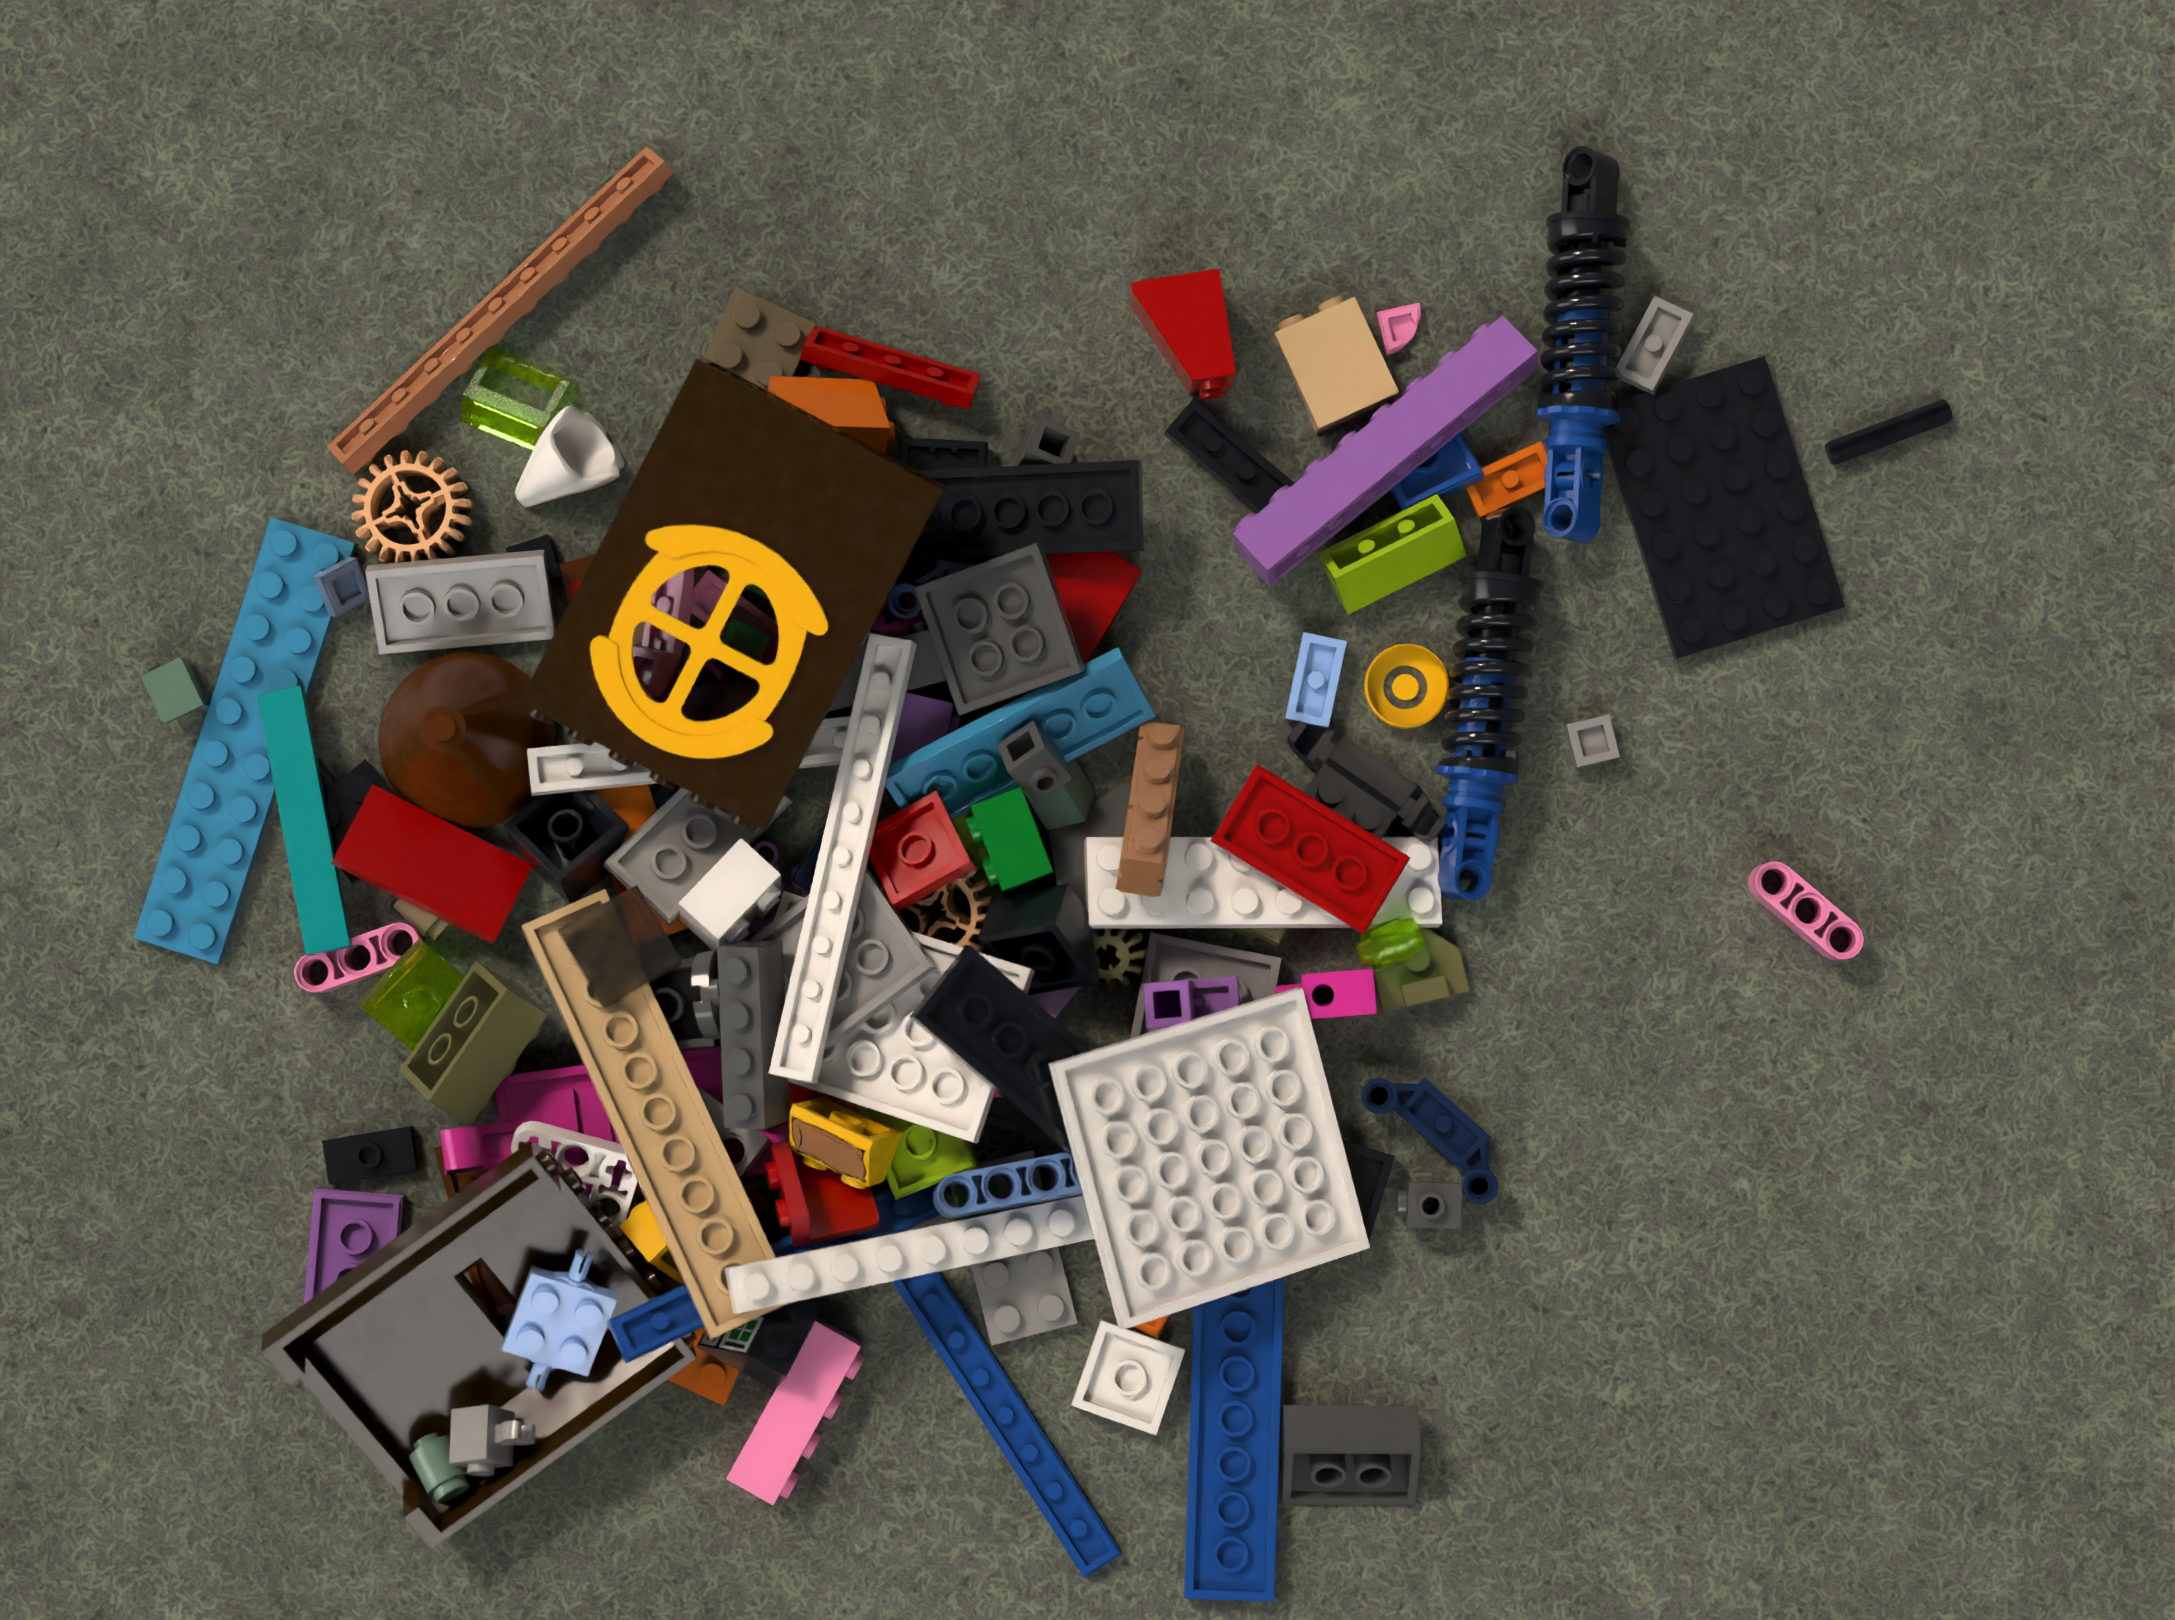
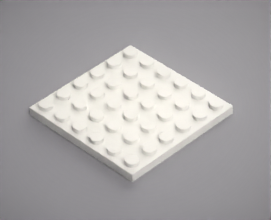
M1294 988L1049 1063L1118 1328L1127 1329L1370 1248L1303 988Z

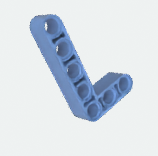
M1064 1152L946 1176L936 1187L933 1193V1204L942 1216L949 1219H957L1082 1195L1083 1192L1076 1172L1074 1158L1069 1153ZM1044 1168L1052 1173L1054 1186L1051 1190L1042 1191L1034 1185L1032 1174L1035 1169ZM1002 1177L1008 1181L1010 1185V1195L1008 1198L997 1199L990 1194L988 1190L990 1178ZM949 1185L960 1186L966 1193L965 1206L960 1208L949 1206L943 1197L945 1187Z

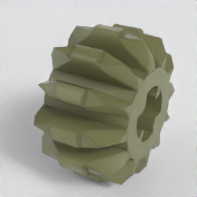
M1092 929L1099 979H1105L1107 991L1114 990L1115 978L1124 987H1128L1132 983L1130 973L1135 975L1142 974L1144 966L1138 959L1146 958L1148 949L1143 946H1135L1143 938L1142 931H1135L1128 935L1126 933L1128 929ZM1108 944L1117 948L1115 956L1112 957L1111 961L1105 960L1102 957ZM1091 984L1089 986L1095 987L1097 984Z

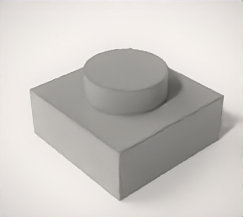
M1610 714L1564 726L1575 769L1620 757Z

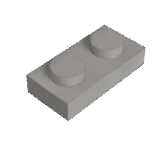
M1654 296L1616 366L1620 371L1619 380L1654 395L1694 321V314Z

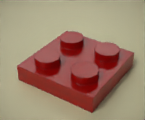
M937 791L891 815L875 826L869 857L892 906L897 911L906 908L976 868L943 798Z

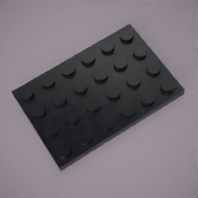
M1765 356L1658 388L1654 395L1644 392L1618 400L1620 421L1616 424L1605 426L1603 430L1604 440L1607 441L1609 456L1674 660L1845 607Z

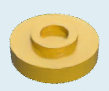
M1398 644L1385 649L1372 661L1364 678V695L1372 713L1385 724L1400 729L1416 728L1431 721L1442 710L1447 700V692L1449 691L1448 675L1443 663L1433 652L1415 644ZM1399 666H1411L1418 669L1425 677L1427 683V693L1424 700L1418 706L1411 709H1400L1393 706L1384 694L1383 685L1387 674ZM1402 674L1393 681V694L1400 700H1411L1418 693L1419 685L1412 675Z

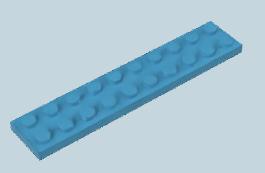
M270 518L133 938L221 965L276 797L257 694L301 685L304 687L307 701L334 619L333 616H329L313 576L348 557H354L357 548L356 543L277 518Z

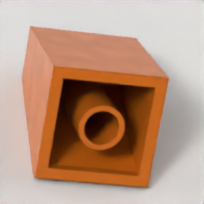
M770 376L769 392L885 454L887 448L893 447L895 440L894 423L887 419L886 400L884 397L879 396L874 381L868 379Z

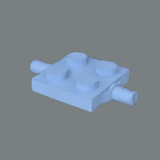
M583 1249L576 1250L569 1272H553L531 1266L502 1342L501 1350L534 1362L529 1377L526 1380V1385L531 1389L534 1388L536 1380V1390L541 1391L544 1389L551 1368L567 1370L586 1377L589 1375L607 1329V1321L610 1320L618 1300L617 1291L598 1286L586 1278L591 1263L595 1258L589 1251L586 1252L584 1257Z

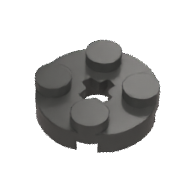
M710 950L708 952H700L694 958L691 987L700 986L701 1001L693 1002V1007L702 1035L706 1039L721 1040L717 950Z

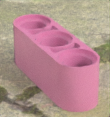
M1773 861L1758 865L1751 871L1748 877V888L1752 896L1822 956L1830 960H1845L1854 957L1860 952L1864 937L1859 926L1790 867L1781 862ZM1767 870L1777 873L1781 880V887L1774 895L1767 893L1761 885V878ZM1801 899L1810 901L1815 909V915L1808 924L1801 922L1795 913L1796 905ZM1835 928L1843 929L1848 935L1849 943L1843 952H1837L1830 944V935Z
M393 923L353 937V947L314 956H302L295 966V980L305 991L314 993L330 992L413 963L425 952L426 938L411 924ZM407 931L413 939V946L409 953L400 956L393 948V940L399 932ZM363 945L369 950L371 959L365 969L357 970L351 962V955L355 948ZM318 960L323 961L328 967V977L320 985L314 984L309 976L310 967Z

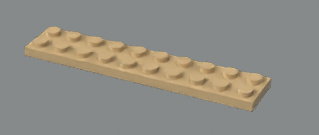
M601 890L523 924L521 929L710 1340L786 1305L781 1304L733 1314L725 1268L776 1257L606 890Z

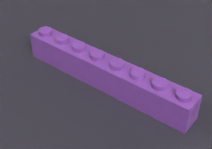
M1503 315L1492 324L1485 323L1473 333L1469 343L1459 351L1454 349L1444 355L1439 361L1437 369L1427 377L1421 376L1413 380L1407 386L1400 399L1392 405L1385 404L1372 415L1370 423L1358 433L1351 431L1345 435L1338 443L1337 450L1325 459L1318 458L1305 469L1303 477L1291 487L1289 485L1281 487L1271 497L1269 505L1257 514L1250 513L1238 523L1233 533L1235 551L1269 587L1273 586L1396 484L1412 473L1418 466L1428 460L1440 448L1444 447L1458 433H1461L1538 370V350Z

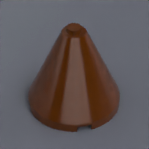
M475 652L453 653L432 659L405 677L391 695L384 709L378 740L379 754L385 776L397 796L461 829H481L503 823L513 818L535 800L538 795H531L527 749L557 746L558 738L555 720H553L551 725H548L533 718L527 713L529 707L520 702L531 678L525 672L501 658Z

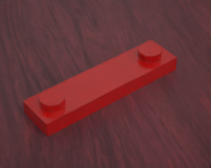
M815 325L814 329L811 328L803 344L800 360L813 363L819 369L837 370L939 400L943 405L953 408L962 407L970 409L978 391L982 375Z

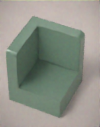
M179 657L140 676L161 721L164 723H170L195 710L206 712L209 708L210 701L191 661Z
M1075 758L1067 762L1073 778L1037 803L1023 789L1025 796L1047 830L1084 822L1089 813L1095 792Z

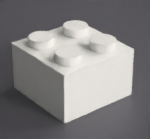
M741 838L678 903L680 921L712 950H717L718 946L746 940L750 935V932L747 930L750 924L758 916L765 920L780 904L781 900L778 896L781 893V874Z

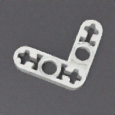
M529 1121L521 1124L513 1135L511 1143L512 1154L524 1146L530 1139V1136L539 1138V1147L543 1150L547 1149L549 1152L552 1149L553 1141L559 1142L555 1158L565 1170L572 1167L583 1182L593 1184L589 1196L591 1203L593 1204L603 1198H612L619 1203L621 1209L616 1215L611 1216L613 1223L610 1226L620 1237L622 1230L619 1226L626 1220L637 1184V1179L621 1144L542 1122ZM577 1146L583 1148L588 1153L589 1159L582 1165H572L565 1160L563 1153L566 1149ZM618 1160H623L626 1162V1170L622 1172L619 1187L611 1185L614 1166Z

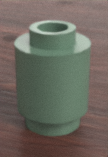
M435 1432L422 1437L414 1443L415 1450L410 1454L409 1459L428 1496H434L437 1503L442 1504L455 1499L469 1489L470 1484L466 1479L469 1476L467 1469L462 1466L449 1464L450 1436L440 1437Z

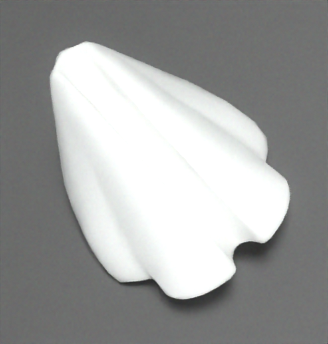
M572 405L566 406L552 419L538 439L516 486V498L527 508L598 488L614 481L620 476L619 470L625 466L623 457L618 447L608 440L605 428L590 413L585 412L582 414Z

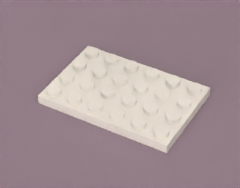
M784 891L774 921L803 900L804 897ZM912 932L936 969L829 1049L825 1048L817 1084L789 1078L788 1082L978 1144L995 1090L909 1017L964 948ZM980 953L1026 994L1028 993L1034 970Z

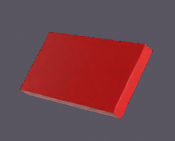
M1258 764L1253 769L1210 842L1362 934H1365L1411 858Z
M373 784L331 862L332 865L491 944L495 942L532 868L526 861Z

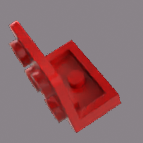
M788 1140L771 1144L772 1162L765 1163L766 1177L770 1190L777 1189L780 1200L775 1201L780 1228H788L793 1248L871 1231L879 1226V1214L870 1186H866L865 1189L856 1188L844 1183L840 1179L842 1174L828 1167L826 1170H818L803 1162L795 1163Z

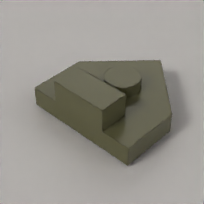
M1426 927L1397 928L1372 968L1382 1012L1470 992L1460 948Z

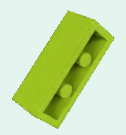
M1438 494L1318 552L1330 586L1348 615L1467 556L1456 521Z

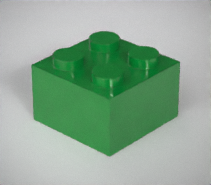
M1021 787L970 806L974 816L967 818L966 821L976 847L982 844L986 846L990 858L983 860L982 864L992 888L1001 886L1003 893L1007 894L1054 876Z

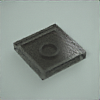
M637 885L558 929L560 938L603 1010L683 964V961Z

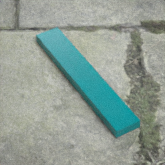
M299 685L257 694L305 953L307 956H314L351 948L353 943L338 867L331 864L335 856V848L304 687Z

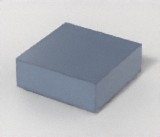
M348 557L313 576L329 616L338 617L370 600L368 585L357 558Z

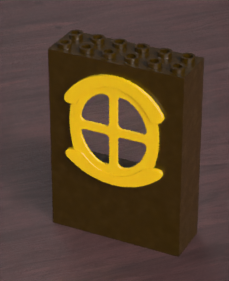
M707 358L696 359L520 702L529 707L527 713L533 718L548 725H551L553 720L570 728L567 734L573 739L588 746H592L595 741L610 749L608 756L618 763L631 768L634 763H637L650 770L649 778L658 784L673 789L675 784L692 792L689 798L698 805L710 810H714L717 805L732 813L730 820L738 826L749 831H754L756 826L765 830L781 803L947 486ZM704 565H717L725 568L730 574L726 588L707 624L702 629H696L659 610L652 603L654 592L663 583L687 569ZM748 584H755L764 590L771 601L777 617L779 643L777 657L771 665H764L724 644L720 638L725 623L744 587ZM640 622H648L686 642L691 648L688 661L668 699L663 703L655 702L646 694L635 671L633 639L635 629ZM710 658L718 659L758 681L760 685L758 694L744 707L726 717L710 721H694L686 718L682 713V706L705 662Z

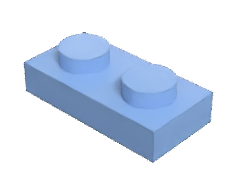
M1303 632L1284 720L1297 723L1301 721L1307 725L1325 729L1329 728L1347 641Z

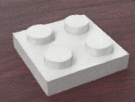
M1101 1319L1071 1406L1156 1435L1185 1349L1130 1329L1118 1328V1325Z

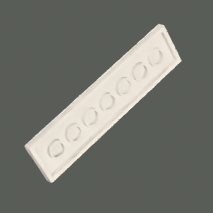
M1086 837L1084 840L1086 910L1088 911V926H1091L1092 929L1352 928L1210 842L1212 837H1170L1161 896L1156 897L1125 893L1116 889L1123 837ZM1381 837V840L1411 858L1368 928L1440 927L1442 925L1441 889L1437 878L1439 872L1438 837L1432 841H1424L1416 837Z

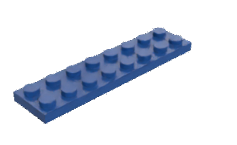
M1284 1277L1193 1307L1184 1598L1274 1602Z

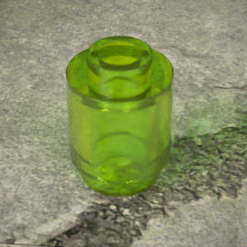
M1399 916L1370 927L1365 934L1360 933L1361 941L1355 944L1363 966L1365 968L1371 966L1376 973L1417 958V952L1423 951L1426 948L1420 927L1413 916L1406 919Z

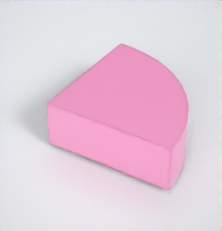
M1420 302L1376 313L1386 357L1401 351L1414 337L1421 317Z

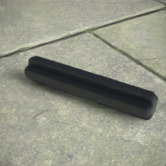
M1942 399L1831 440L1825 445L1827 457L1832 465H1837L1942 426L1953 419L1952 410L1948 402Z

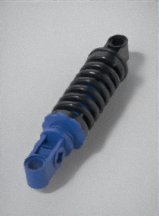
M1578 146L1569 151L1563 161L1561 212L1549 215L1546 218V227L1548 228L1547 247L1554 256L1550 257L1546 263V271L1553 279L1545 285L1544 292L1546 297L1552 302L1547 304L1543 310V317L1550 326L1546 327L1542 333V341L1550 349L1544 351L1540 357L1542 367L1549 372L1543 374L1539 380V386L1543 392L1539 393L1538 409L1535 411V418L1541 422L1548 423L1550 428V437L1545 439L1544 449L1547 451V465L1544 472L1545 504L1542 518L1543 526L1551 536L1577 543H1587L1597 535L1600 528V500L1604 480L1602 467L1603 453L1607 452V441L1603 439V430L1605 426L1616 424L1620 421V415L1618 414L1619 396L1613 391H1606V382H1614L1620 378V371L1615 367L1607 366V359L1619 357L1621 355V348L1615 343H1608V338L1611 335H1617L1622 332L1623 326L1621 322L1610 319V312L1622 310L1624 302L1620 297L1604 295V289H1618L1624 286L1625 278L1622 274L1605 271L1606 266L1624 264L1626 254L1622 250L1607 248V242H1614L1613 247L1625 248L1631 221L1624 216L1616 214L1618 180L1620 176L1618 162L1613 157L1586 146Z
M1521 506L1495 510L1485 516L1481 525L1477 570L1460 572L1459 581L1463 587L1462 596L1458 602L1459 607L1469 615L1458 619L1455 626L1457 632L1466 638L1457 641L1453 645V653L1464 662L1457 663L1450 668L1451 679L1461 685L1453 687L1447 692L1448 702L1459 709L1451 710L1444 715L1445 725L1456 732L1447 734L1441 739L1442 748L1450 754H1442V759L1438 762V766H1436V774L1449 779L1448 794L1443 796L1442 806L1447 807L1446 823L1442 828L1441 834L1442 850L1437 878L1442 894L1454 900H1477L1485 896L1489 891L1492 883L1491 875L1494 852L1498 842L1499 814L1505 811V803L1501 801L1503 798L1502 791L1504 786L1519 783L1518 752L1507 750L1508 746H1518L1522 743L1521 734L1510 732L1511 722L1520 723L1525 719V712L1521 709L1513 708L1514 698L1524 699L1528 696L1527 687L1516 685L1517 675H1529L1531 666L1526 662L1512 660L1513 651L1531 652L1534 649V643L1531 639L1515 637L1516 627L1534 628L1537 624V619L1531 615L1518 614L1519 603H1524V610L1536 611V605L1540 600V592L1544 588L1543 581L1529 577L1536 526L1533 515ZM1505 518H1508L1513 525V535L1511 538L1503 530ZM1466 834L1474 835V837H1468ZM1463 869L1468 872L1470 877L1469 886L1465 891L1459 884V875Z

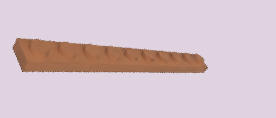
M646 146L338 435L327 448L352 475L361 467L371 463L376 457L377 452L393 437L404 432L409 422L421 410L433 404L440 397L441 392L454 379L465 374L472 367L473 362L488 347L497 344L503 338L505 332L521 316L530 313L537 305L538 300L553 286L562 283L567 278L569 271L585 256L594 253L606 236L617 226L627 222L632 216L633 211L649 196L659 192L664 186L665 181L674 173L663 159Z

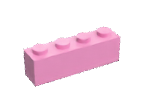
M818 1317L816 1318L787 1377L774 1391L726 1479L771 1505H774L779 1495L788 1499L800 1477L793 1469L801 1456L810 1459L822 1435L815 1432L823 1416L830 1420L832 1419L844 1397L837 1393L844 1377L853 1381L865 1359V1356L858 1353L863 1342Z

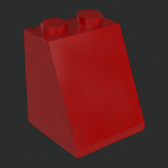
M1219 269L1131 282V309L1188 394H1199L1200 400H1213L1226 396L1225 390L1233 389L1236 369Z

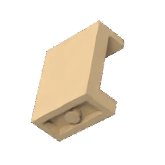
M1342 296L1329 299L1318 306L1319 313L1305 319L1302 314L1289 317L1278 324L1279 331L1274 332L1273 343L1276 348L1279 347L1310 414L1309 421L1316 435L1395 400L1399 393L1355 296L1345 301Z

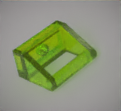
M490 348L462 395L460 421L534 450L545 428L561 411L572 385V380ZM493 368L554 392L545 410H538L486 389L485 387Z

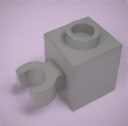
M489 1404L451 1409L449 1464L467 1468L468 1475L491 1476L494 1475L495 1468L513 1466L514 1445H531L535 1443V1425L522 1426V1421L515 1420V1412Z

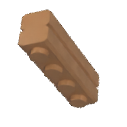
M1147 721L1140 725L1116 889L1120 892L1151 897L1161 896L1167 865L1184 737V728L1181 726Z

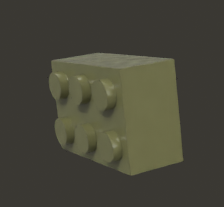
M475 961L399 1071L430 1103L471 1126L475 1118L487 1109L491 1096L501 1081L513 1072L517 1064V1058L524 1048L539 1035L543 1027V1021L548 1014L516 985L480 962Z

